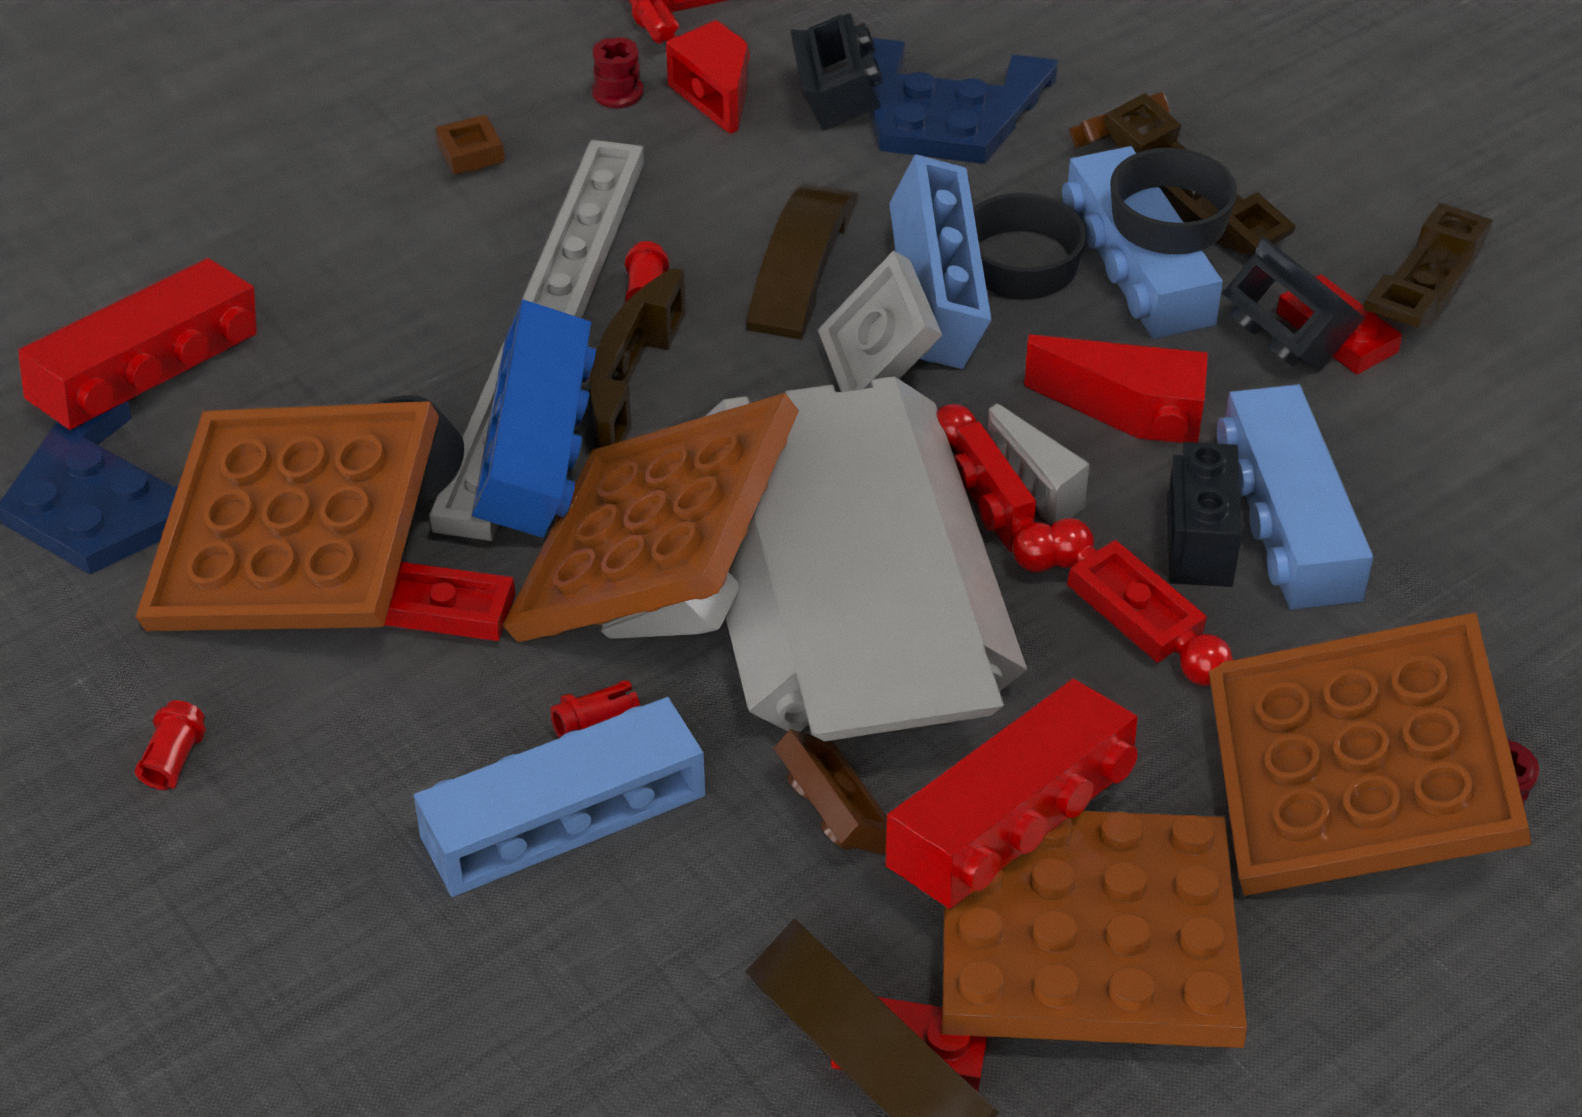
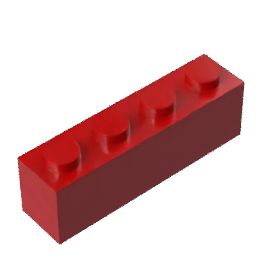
M206 258L18 349L24 399L71 430L256 335L254 286L210 258Z
M1072 678L887 814L886 867L949 909L953 908L974 890H983L1005 866L1021 854H1028L1035 850L1045 835L1067 818H1075L1080 815L1090 800L1112 783L1118 784L1130 774L1138 756V751L1135 747L1138 715Z

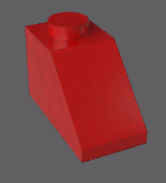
M718 20L709 22L667 41L668 86L729 134L738 131L748 91V62L750 60L748 43Z

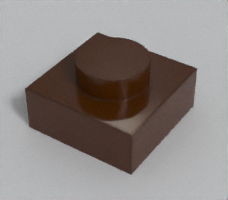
M486 114L435 127L437 145L453 175L466 171H478L486 166L505 162L503 143Z

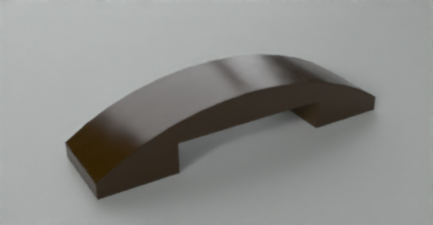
M1146 93L1105 114L1104 123L1118 148L1132 146L1136 153L1156 148L1186 149L1177 141L1182 125ZM1159 186L1183 222L1199 221L1219 212L1212 202L1196 192L1179 187ZM1256 192L1245 199H1242L1237 194L1225 232L1216 243L1228 249L1253 256L1262 236L1271 243L1276 244L1293 234L1296 225L1260 193Z
M806 183L800 185L794 191L778 219L765 252L750 303L746 330L802 340L816 306L818 281L837 234H845L858 201V192Z
M1439 203L1423 223L1416 247L1393 276L1383 275L1366 297L1363 309L1421 330L1431 326L1450 304L1465 280L1485 242L1493 220Z
M672 268L641 288L618 311L599 342L590 377L593 432L596 449L624 441L627 438L632 427L629 381L646 346L669 350L686 315L684 270Z
M795 918L745 971L891 1117H996L999 1112Z

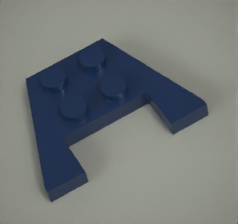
M873 38L876 52L873 55L884 80V83L876 86L881 107L870 111L879 151L908 155L917 154L924 157L985 164L1016 128V119L1024 110L1031 111L1037 104L1039 92L1045 86L1051 87L1056 82L1058 60L1012 54L1004 85H992L975 78L959 81L934 78L925 72L901 74L905 55V42Z
M128 401L71 430L56 422L1 499L0 520L6 527L91 575L160 542L162 537L161 531L164 530L178 485L171 486L99 446L101 442L132 419Z

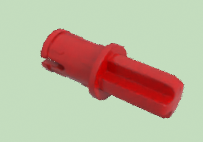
M628 0L632 6V17L635 22L642 28H646L655 43L661 44L666 40L669 41L678 37L675 32L680 25L671 13V3L669 0Z

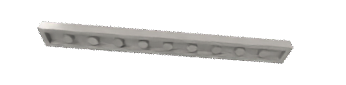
M590 140L522 300L524 299L579 318L583 317L643 168V146ZM504 342L463 435L464 457L461 466L452 481L438 494L430 512L432 533L492 541L499 524L472 517L471 514Z

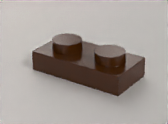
M789 729L773 749L790 771L787 774V780L801 796L811 801L823 818L820 826L826 836L845 850L857 848L884 855L886 853L887 816L832 741H823L813 735Z

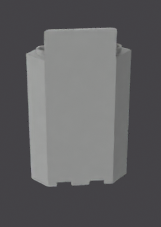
M895 376L871 379V388L836 393L833 385L785 391L799 412L787 437V444L781 451L768 480V487L761 496L748 525L747 535L741 542L728 571L738 581L740 586L739 592L726 615V621L748 712L786 731L793 729L801 732L809 725L811 734L823 741L993 715L1004 706L1000 691L1024 673L1027 667L944 429L937 419L935 402ZM748 396L723 399L706 416L749 404Z

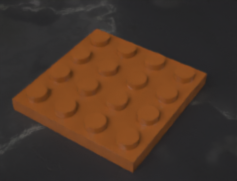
M782 393L592 450L575 483L569 509L564 517L558 516L503 623L504 628L519 643L543 636H556L563 631L592 624H605L612 619L644 611L654 612L662 607L693 599L703 600L718 594L727 580L729 568L741 542L747 535L748 525L761 496L768 487V480L781 451L787 444V437L798 415L799 410L788 395Z
M431 401L203 411L135 618L146 631L384 627L439 415Z
M1476 612L1226 661L1218 667L1209 670L1238 876L1244 896L1532 845L1529 825Z
M1083 811L1075 818H1067L1045 835L1035 850L1028 854H1021L996 874L993 881L981 891L974 890L951 909L944 906L942 1034L1244 1048L1247 1021L1225 817Z

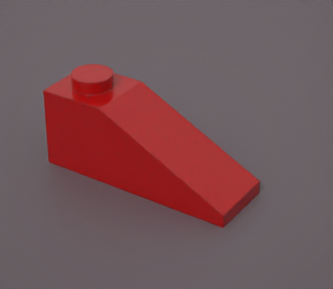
M1029 334L1024 386L1137 439L1174 443H1198L1205 401L1208 352Z

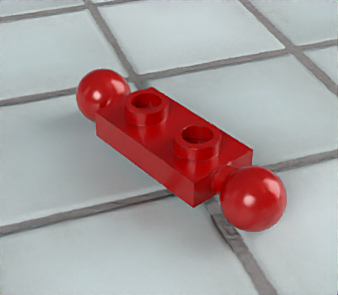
M948 404L939 408L936 411L937 419L946 433L952 452H956L954 459L965 491H968L977 504L981 520L986 529L997 533L1008 551L1013 553L1015 561L1023 569L1033 573H1042L1052 569L1056 565L1053 533L1050 525L1034 522L1036 507L1034 497L982 424L977 422L974 414L968 408L959 404Z
M1063 518L1051 525L1056 565L1062 568H1070L1066 585L1155 662L1159 663L1174 652L1180 654V666L1184 675L1197 685L1211 686L1209 670L1218 667L1223 662L1233 660L1230 647L1223 639L1213 634H1203L1207 616L1116 539L1097 551L1094 548L1092 531L1084 522L1075 518Z

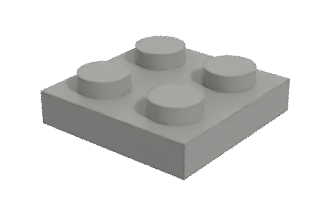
M894 250L818 329L841 392L871 388V379L893 376L900 379L942 336L910 259Z

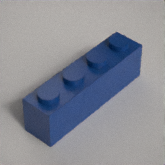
M524 299L522 300L504 341L471 514L472 517L543 538L554 516L564 517L566 515L575 488V482L566 479L567 470L572 471L582 443V436L574 434V426H579L589 398V392L581 389V383L587 381L596 354L595 348L587 346L591 321Z

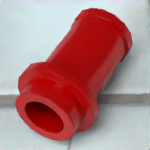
M642 241L635 244L626 254L624 266L629 274L628 290L625 297L626 302L646 284L668 271L670 261L668 255L659 244L651 241Z
M622 680L615 685L577 698L571 693L562 695L560 703L551 706L550 709L551 721L558 738L568 732L585 729L621 715L633 707L640 706L636 691L626 695V692L632 690V684L628 680Z
M173 700L168 702L166 707L156 711L153 718V724L156 729L134 770L136 777L141 782L154 789L163 791L168 790L169 787L172 789L176 787L179 780L178 776L193 744L202 742L206 734V728L203 724L205 716L198 707L186 701Z

